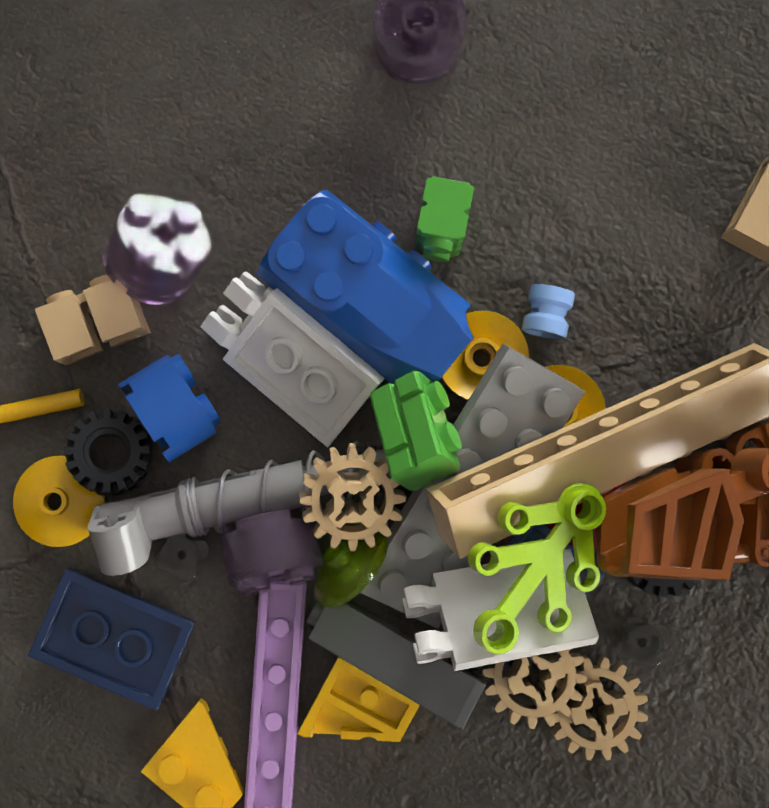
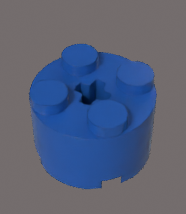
M166 354L118 384L120 389L126 394V399L153 441H157L161 449L169 445L170 448L162 452L169 463L217 433L215 426L221 423L219 416L204 393L198 397L194 396L190 388L195 386L196 382L179 354L172 358H169Z

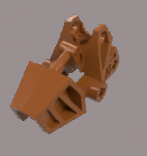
M769 418L733 434L726 443V449L699 448L687 457L678 458L675 468H656L650 474L636 477L604 496L606 515L603 522L596 528L598 568L611 576L730 580L734 563L768 567ZM748 439H751L757 448L743 449V446Z

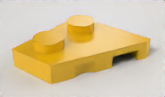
M338 657L297 734L310 738L313 737L314 733L341 735V739L360 740L364 737H372L377 741L400 742L420 705Z
M202 698L145 765L141 773L183 808H233L242 797L244 789L236 770L230 764L228 751L222 737L218 736L209 715L210 709L208 704Z

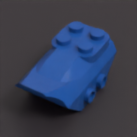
M327 189L318 192L301 207L273 241L259 264L256 275L271 289L275 290L278 288L381 374L387 383L394 384L396 379L412 371H420L430 380L439 381L474 338L466 318V311L471 304L429 272L432 265L422 255L414 250L407 254L394 244L397 237L386 226L378 221L371 225Z

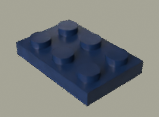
M67 568L62 575L28 656L157 711L162 705L197 621L73 568Z

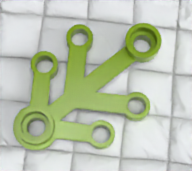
M576 483L568 486L562 492L557 502L533 506L508 502L500 508L497 516L498 523L503 530L512 534H524L530 529V526L551 523H556L546 539L501 547L480 542L470 549L468 554L470 567L485 576L494 575L502 568L527 564L495 610H487L475 620L473 635L478 645L497 655L505 654L515 646L519 637V629L515 618L542 580H544L545 601L538 609V622L544 628L555 633L563 632L569 627L572 613L566 604L563 550L571 539L573 540L575 561L567 567V583L579 591L590 592L597 587L600 581V571L595 565L593 529L603 522L606 515V504L595 487L584 483ZM581 500L582 510L578 515H575L576 505ZM518 510L520 520L515 526H511L510 517L514 511ZM490 551V562L486 566L481 567L480 558L482 554ZM586 568L587 577L582 583H579V574ZM558 608V619L551 623L550 615ZM496 621L495 632L491 636H487L489 626Z

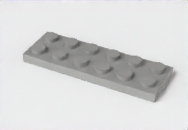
M503 343L453 424L462 443V448L456 451L461 466L460 470L442 479L436 478L433 483L412 492L401 510V521L393 523L390 528L392 534L384 538L356 584L359 592L405 613L402 598H405L404 588L413 585L433 587L431 582L433 573L470 567L468 555L459 559L440 538L426 488L563 428L586 391ZM439 612L416 618L437 629L442 623Z

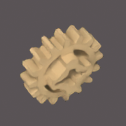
M349 443L347 455L340 456L335 447L329 448L331 460L325 463L316 457L313 460V466L317 474L304 473L302 477L303 484L311 489L299 493L300 504L310 505V507L302 512L303 520L305 523L317 521L313 528L314 536L318 539L329 533L330 547L336 548L341 539L348 541L350 551H356L358 540L365 539L369 547L372 548L375 546V533L379 531L387 537L392 534L387 523L389 519L401 521L402 514L394 504L406 502V496L403 491L393 489L400 484L391 479L390 473L387 474L389 469L386 457L378 462L375 461L376 452L373 447L369 446L363 456L357 454L354 443ZM346 468H362L359 472L343 473L341 471ZM382 484L384 487V500L381 508L378 509L374 502V495L380 490L379 486ZM323 485L332 494V499L326 504L324 510L320 505V493ZM348 491L355 495L360 492L361 501L356 503L350 499L345 503L343 493ZM345 523H362L356 526L344 525Z
M571 649L557 651V655L529 657L540 670H544L538 673L539 682H537L539 691L527 678H523L529 674L528 666L530 664L527 657L515 659L511 668L504 671L503 666L505 662L482 666L480 671L482 675L492 678V681L486 684L484 692L486 696L499 695L492 706L497 713L508 707V720L514 725L521 716H525L526 724L530 729H535L537 718L543 717L550 727L554 726L555 718L553 713L559 710L563 715L569 717L572 713L566 704L568 700L581 701L583 698L574 687L575 683L587 682V676L575 670L576 666L585 661L584 657L580 653L569 654ZM563 678L559 691L552 697L551 693L557 680ZM522 692L531 697L534 705L517 702L508 694L516 695Z
M582 655L585 661L580 664L581 667L575 670L587 676V682L579 683L580 687L577 690L583 698L581 701L568 700L566 704L572 713L569 717L563 715L559 710L553 713L555 723L558 722L559 724L551 732L556 740L568 736L565 748L571 754L579 746H582V754L586 760H592L595 750H599L606 761L611 760L612 747L617 746L622 752L627 753L629 750L625 739L631 736L640 740L642 737L634 726L636 722L648 721V716L638 709V705L647 702L648 698L642 692L633 691L641 682L634 674L623 678L627 667L618 661L609 669V658L605 655L599 656L596 665H592L590 659L586 655ZM599 677L613 680L622 691H606L603 689ZM562 678L558 679L555 684V686L558 688L556 693L559 691L562 685ZM593 692L605 704L598 707V722L586 710L593 707ZM624 715L618 727L612 731V727L619 716ZM569 724H585L589 727L592 737L579 734Z

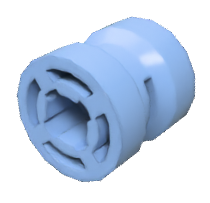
M532 284L528 294V301L531 304L530 309L532 311L524 316L521 331L537 337L565 340L569 324L564 319V316L573 307L575 293L557 286Z

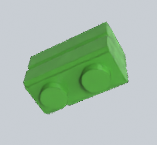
M435 176L427 178L415 247L423 252L422 256L425 259L446 263L449 262L450 257L459 256L465 238L468 214L474 187L470 183Z
M412 371L396 379L394 384L388 383L370 392V399L389 473L393 481L410 491H416L433 483L436 478L442 479L460 470L461 466L456 451L462 448V443L455 427L450 422H447L444 409L448 408L450 403L446 391L438 381L432 382L420 371Z

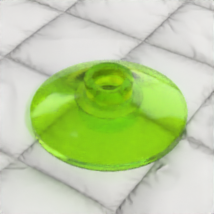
M379 531L375 533V546L372 548L369 547L365 539L358 540L356 551H350L347 540H341L336 548L329 546L324 553V563L314 585L316 600L323 606L331 608L340 606L357 596L372 581L381 568L388 549L387 536L382 535Z

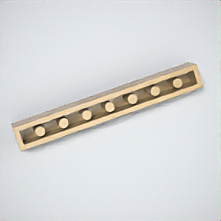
M753 343L426 488L440 538L461 559L467 556L470 549L477 543L493 544L510 535H515L503 530L497 519L500 508L508 502H516L525 506L557 502L562 492L568 486L576 483L591 485L601 495L609 493L614 487L636 477L648 475L654 469L677 458L687 457L694 450L716 440L726 439L733 432L746 426L767 420L769 418V350ZM518 510L514 511L510 517L511 526H515L520 520Z

